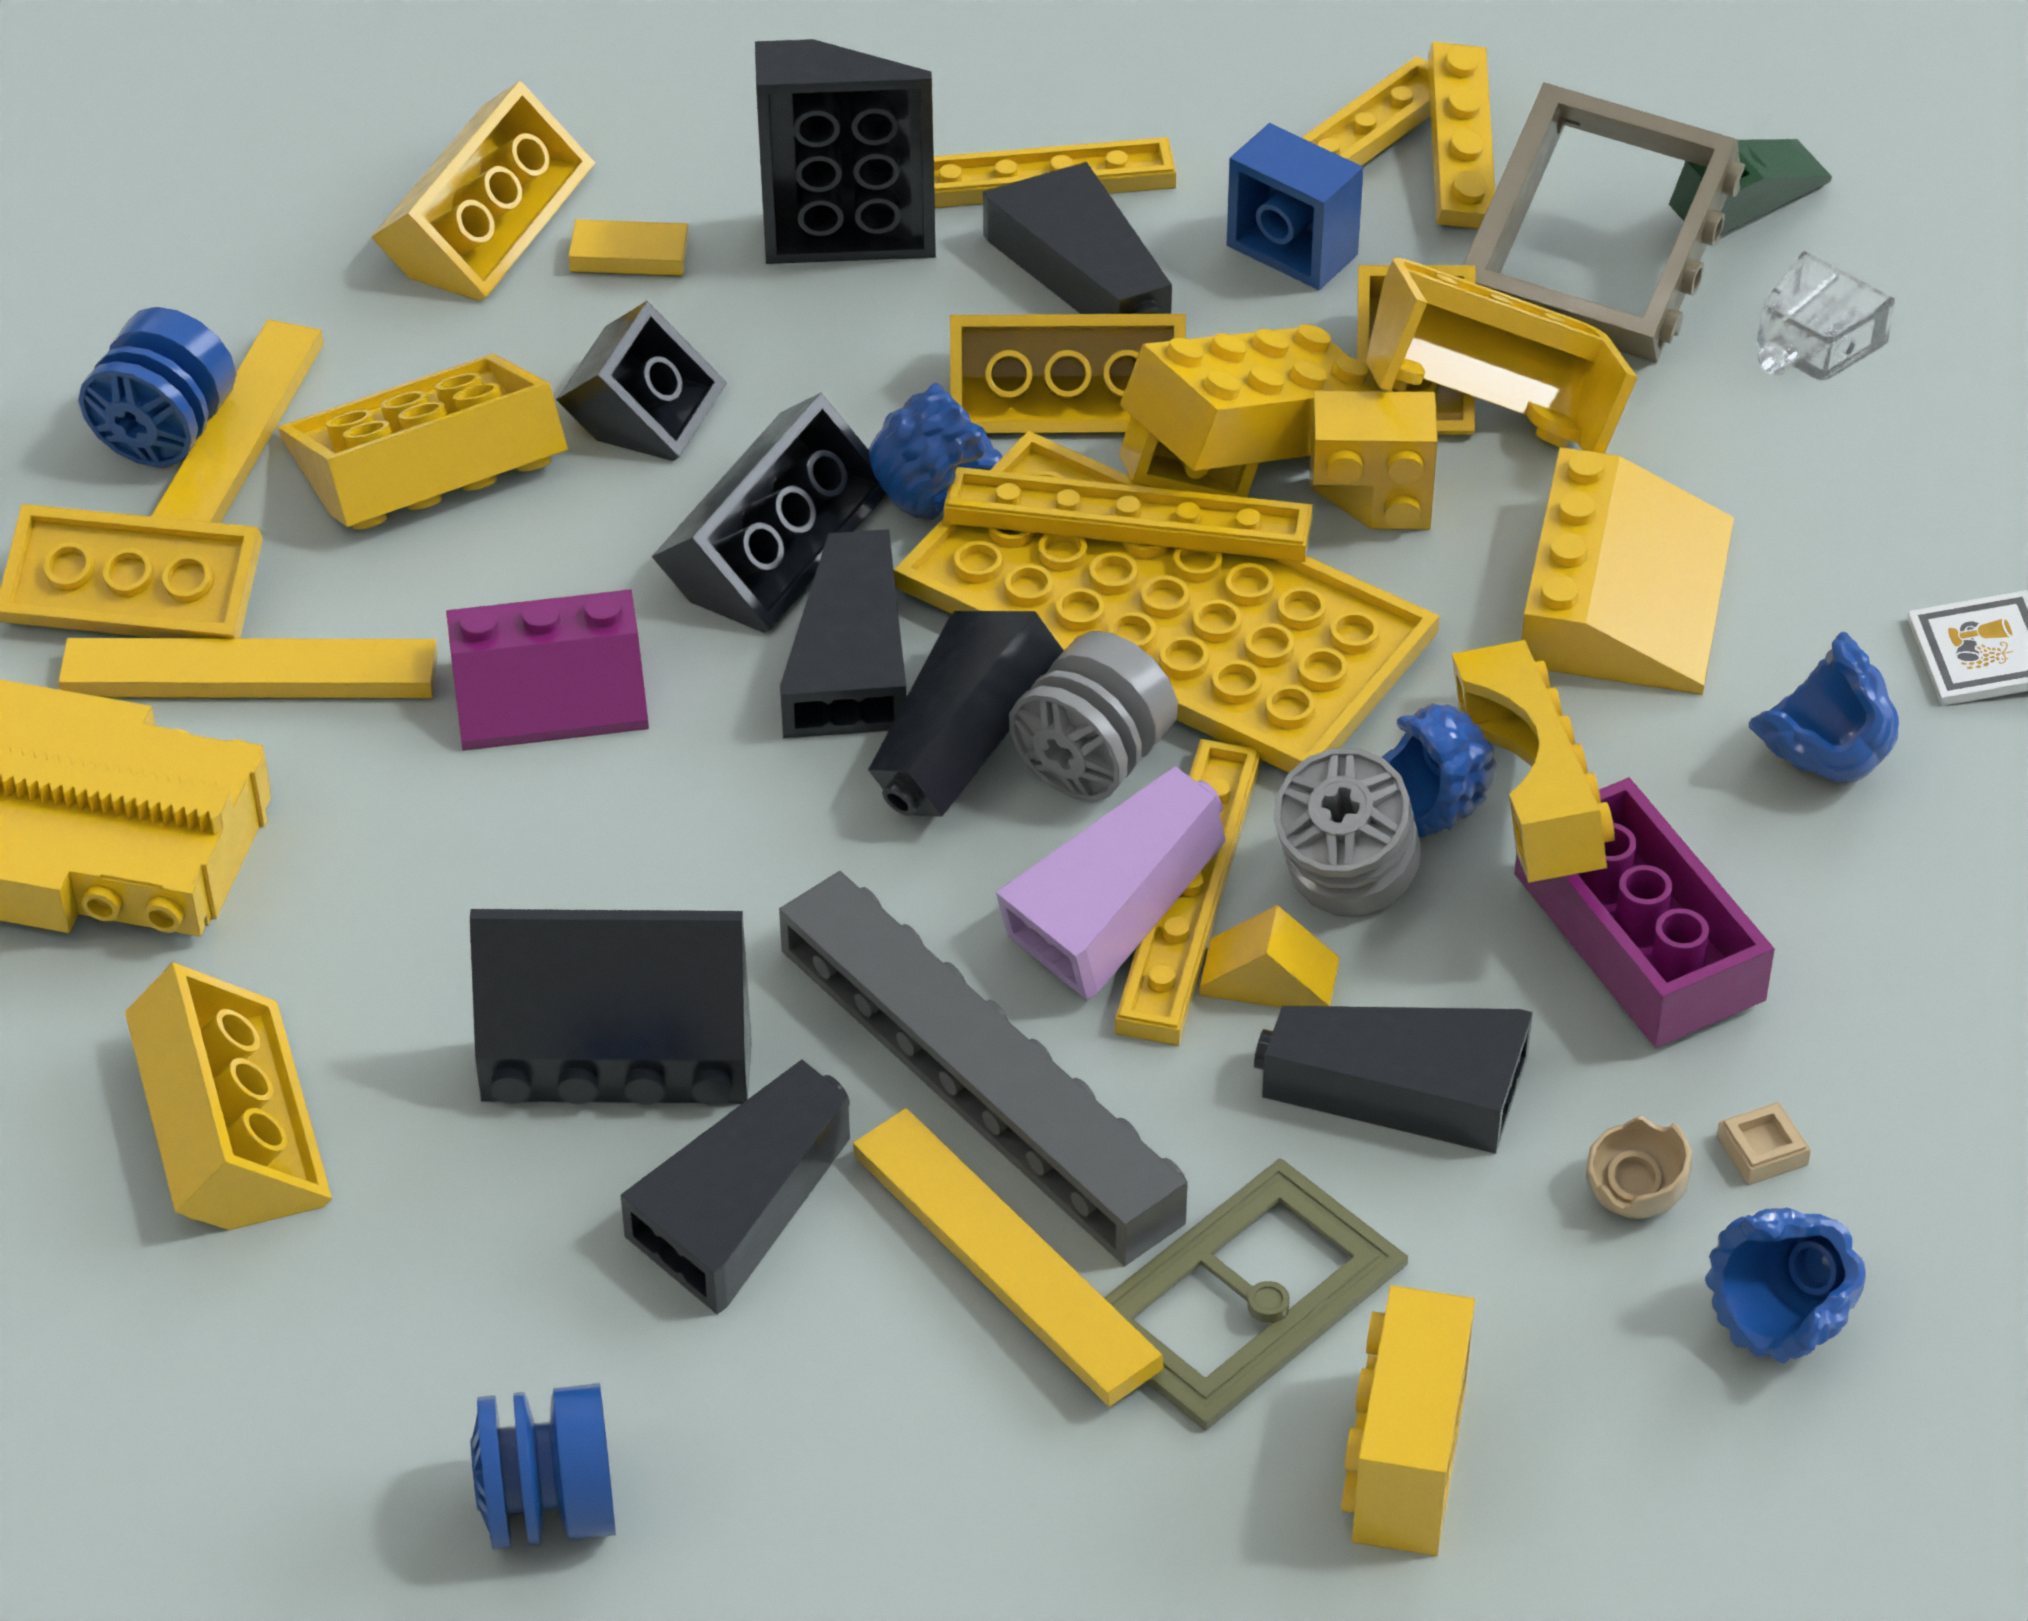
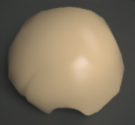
M1639 1115L1624 1125H1617L1606 1129L1590 1146L1586 1179L1600 1204L1609 1211L1623 1217L1638 1220L1667 1213L1686 1193L1692 1170V1149L1682 1129L1676 1123L1663 1127L1651 1122L1643 1115Z

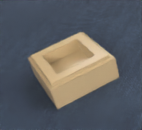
M1779 1102L1719 1121L1717 1138L1748 1185L1809 1164L1811 1149Z

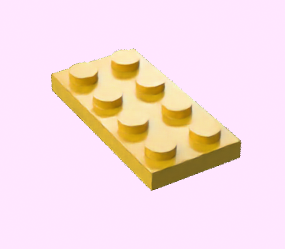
M21 504L0 588V622L152 638H240L263 538L259 528L255 526Z

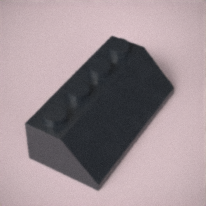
M821 392L780 412L652 555V558L690 603L760 632H766L773 627L814 579L828 533L854 532L886 493L874 476L869 463V449Z

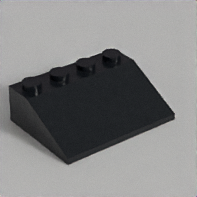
M814 39L755 41L756 95L766 264L936 258L932 71Z
M471 909L470 943L475 1061L481 1102H504L509 1104L521 1102H569L573 1104L607 1102L638 1103L643 1105L655 1103H703L706 1105H720L723 1103L742 1104L748 1100L752 1038L743 911Z

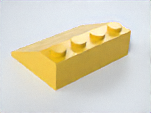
M494 353L277 427L281 440L329 515L346 527L352 526L353 529H366L377 526L387 520L386 513L406 506L410 510L431 507L442 501L441 494L460 487L466 491L488 487L497 481L496 475L515 468L518 471H532L542 468L551 463L550 456L568 450L550 383Z
M1560 447L1523 618L1521 640L1526 641L1534 661L1544 660L1547 671L1703 695L1734 517L1621 456Z

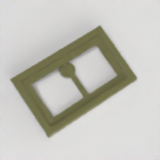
M1279 1158L1105 1296L1104 1299L1163 1355L1164 1369L1146 1382L1206 1431L1408 1264V1256L1286 1161ZM1278 1202L1286 1206L1351 1257L1348 1262L1290 1309L1289 1293L1284 1286L1273 1281H1263L1252 1286L1214 1256L1217 1251ZM1200 1265L1245 1299L1248 1311L1253 1318L1260 1322L1272 1323L1206 1378L1134 1320L1137 1315Z

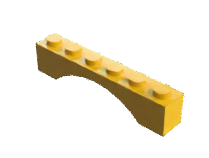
M1525 640L1452 653L1459 711L1466 712L1470 716L1472 723L1479 725L1483 731L1484 739L1515 753L1532 767L1525 779L1509 794L1516 853L1528 883L1607 868L1604 843L1614 841L1615 839L1610 808L1607 802L1601 803L1596 776L1594 772L1588 773L1581 743L1575 744L1570 718L1568 715H1562L1559 694L1556 687L1550 688L1548 671L1544 660L1534 661Z

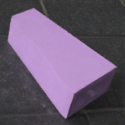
M1174 766L996 891L1008 937L1087 1001L1099 993L1225 843L1226 839L1220 817L1223 806L1215 790L1203 780L1196 782Z

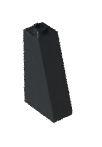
M1087 162L983 191V235L986 240L1078 313L1171 314V282Z
M889 529L828 533L780 684L783 738L889 731L907 697Z
M954 611L949 617L868 769L883 789L882 796L884 800L895 811L906 816L943 817L1010 731L1009 713L1018 699L1031 689L1041 675L1048 672L1053 662L1064 651L1036 611Z
M1282 1006L1274 1030L1263 1029L1260 1034L1255 1052L1254 1068L1263 1070V1098L1496 1154L1528 1056L1533 1012L1522 1009Z
M804 1060L798 1061L620 1195L625 1238L718 1315L729 1306L850 1140V1101L843 1086L830 1075L822 1076Z

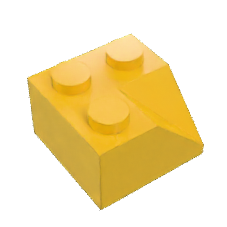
M1314 391L1309 487L1370 529L1430 530L1438 443L1435 392Z

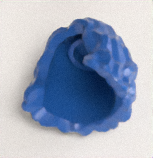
M938 383L932 384L923 393L912 395L902 408L889 413L885 418L882 429L877 433L869 448V463L875 478L895 506L915 518L922 517L931 520L938 517L944 511L948 488L955 480L957 467L991 470L1003 457L998 450L993 448L983 427L972 423L968 413Z
M1841 632L1832 642V649L1827 652L1825 659L1819 661L1818 665L1808 676V679L1799 685L1794 693L1784 697L1770 711H1763L1749 721V728L1764 741L1766 747L1774 755L1787 760L1799 770L1817 773L1834 782H1854L1870 774L1892 751L1898 739L1899 727L1898 713L1889 699L1881 672L1874 665L1870 664L1869 656L1860 649L1857 642L1847 632Z
M1431 703L1427 707L1419 709L1414 715L1401 716L1397 719V726L1406 733L1396 748L1382 756L1403 779L1410 798L1419 838L1436 834L1444 829L1450 830L1459 819L1467 818L1473 814L1477 806L1483 805L1487 799L1486 793L1493 782L1497 764L1493 758L1494 747L1488 740L1484 739L1483 731L1479 725L1472 723L1470 716L1466 712H1459L1456 707L1448 704L1438 705Z
M1788 1207L1780 1209L1767 1208L1758 1211L1753 1216L1747 1215L1746 1217L1734 1220L1725 1230L1719 1233L1718 1246L1712 1249L1709 1255L1711 1268L1705 1276V1281L1708 1288L1714 1292L1712 1308L1717 1313V1320L1722 1326L1730 1330V1339L1736 1347L1748 1348L1756 1357L1772 1356L1776 1361L1785 1364L1790 1359H1797L1812 1353L1816 1345H1821L1839 1334L1842 1327L1848 1323L1849 1310L1854 1308L1859 1300L1866 1279L1865 1264L1862 1258L1852 1249V1236L1845 1225L1822 1214H1803Z

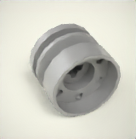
M1090 631L1077 636L1053 662L1048 672L1041 675L1031 689L1018 699L1009 713V730L1018 753L1031 770L1052 788L1075 799L1097 801L1110 797L1120 786L1124 778L1128 777L1135 769L1141 758L1147 756L1166 735L1177 720L1178 700L1169 678L1157 662L1135 643L1114 633Z
M1332 748L1309 756L1287 774L1276 794L1274 823L1295 888L1312 906L1336 916H1364L1387 908L1402 896L1410 887L1419 870L1421 843L1414 822L1410 798L1401 775L1384 758L1358 748Z

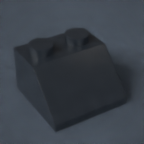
M646 301L604 327L556 400L596 441L674 461L681 456L727 382Z

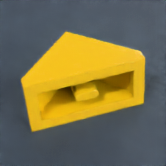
M1275 905L1210 939L1199 996L1280 1008L1282 1006H1331L1339 967V956L1281 907Z

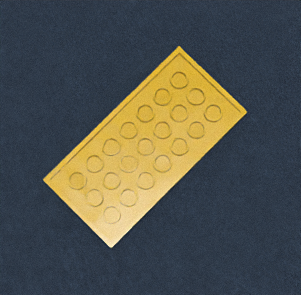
M1029 430L991 469V471L1150 487L1132 483L1128 475ZM943 518L894 569L895 587L950 614H953L954 611H1036L1063 650L1077 636L1090 631L1114 633L1135 643L1157 662L1169 678L1178 700V721L1224 743L1258 749V752L1261 753V760L1288 773L1309 756L1332 748H1341L1438 634L1440 615L1306 556L1305 562L947 524L944 523Z

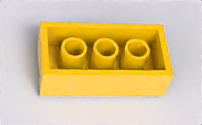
M1302 324L1296 328L1258 329L1256 332L1240 334L1217 333L1211 337L1193 339L1173 338L1170 341L1143 344L1120 406L1193 471L1310 456L1314 391L1387 392V390L1378 386L1364 363L1349 357L1331 342V336L1325 330L1314 325Z

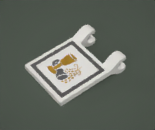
M2028 590L1908 611L1909 625L1941 706L2028 691Z

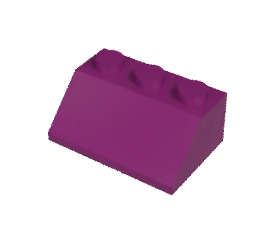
M632 589L446 610L462 751L649 729Z

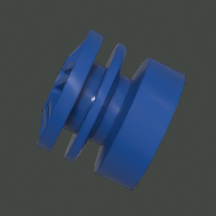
M152 307L139 310L126 322L110 344L109 351L97 362L94 370L81 384L78 402L83 418L93 433L115 453L138 464L155 467L177 464L189 454L195 445L196 439L206 429L208 419L218 412L232 392L237 373L232 355L221 339L201 321L178 310Z
M600 1383L553 1388L550 1403L549 1422L542 1423L534 1422L525 1392L513 1393L515 1426L500 1427L496 1395L477 1397V1417L473 1436L470 1438L472 1471L477 1510L480 1511L490 1533L493 1550L511 1548L509 1514L524 1513L529 1545L540 1544L543 1532L544 1510L559 1509L563 1528L569 1541L616 1535Z

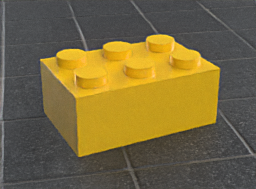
M1390 1285L1385 1313L1372 1311L1366 1345V1354H1368L1366 1369L1362 1368L1360 1372L1355 1411L1358 1413L1355 1427H1350L1344 1470H1347L1341 1512L1354 1514L1352 1543L1438 1556L1467 1383L1476 1298Z

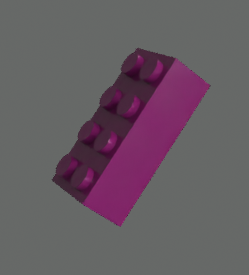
M1630 777L1599 789L1601 803H1608L1614 826V841L1604 843L1607 868L1528 883L1516 853L1514 875L1655 1048L1766 1001L1775 948Z

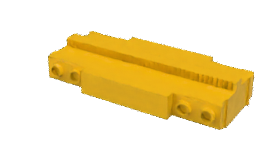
M0 679V921L70 933L78 915H85L101 921H117L150 927L166 933L177 932L201 937L205 925H209L212 918L217 919L259 827H265L268 821L266 808L271 800V787L264 746L239 739L225 741L192 735L182 729L158 727L155 725L152 706Z

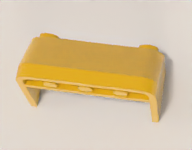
M1403 258L1392 259L1383 282L1366 363L1373 375L1372 377L1380 388L1390 392L1392 388L1405 391L1408 384L1420 385L1422 380L1425 379L1525 414L1538 427L1535 435L1550 444L1567 448L1570 441L1578 443L1583 451L1605 454L1638 377L1604 332L1577 319Z

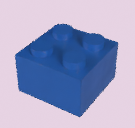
M1268 123L1229 158L1226 246L1304 284L1321 290L1358 255L1364 167L1274 124Z

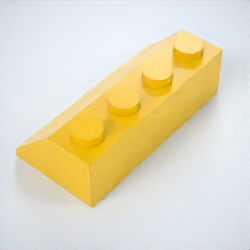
M518 81L480 107L374 232L371 238L409 279L481 301L489 295L593 167L595 162L521 81Z
M1186 314L950 315V395L968 413L971 422L983 427L986 433H1026L1028 430L1033 433H1126L1131 415L1120 406V402L1142 345L1170 341L1173 338L1186 339Z
M172 962L125 1011V1016L175 1212L192 1220H200L227 1230H233L324 1207L332 1200V1196L277 1001Z

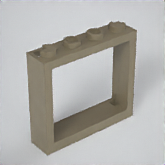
M1543 82L1463 265L1476 266V284L1587 323L1604 332L1618 351L1657 363L1665 342L1670 344L1673 336H1678L1683 319V313L1679 309L1685 295L1693 296L1699 287L1704 270V263L1700 262L1706 246H1715L1719 240L1725 220V213L1721 212L1727 196L1736 197L1740 190L1739 180L1746 165L1740 163L1738 139ZM1565 125L1707 167L1644 317L1500 274Z

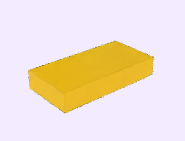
M575 219L568 256L570 272L683 276L689 241L688 223Z

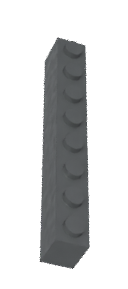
M838 871L779 908L781 951L1124 1267L1186 1225L1188 1182L1177 1164L1168 1158L1162 1159L1141 1140L1138 1132L1129 1121L1121 1117L1116 1118L1096 1100L1094 1093L1083 1080L1079 1078L1072 1079L1053 1062L1047 1049L1038 1040L1028 1039L1009 1022L1005 1012L997 1003L992 1000L985 1001L966 984L963 975L952 963H943L924 946L920 936L912 927L907 924H899L882 908L872 891L866 887L859 888L843 872Z

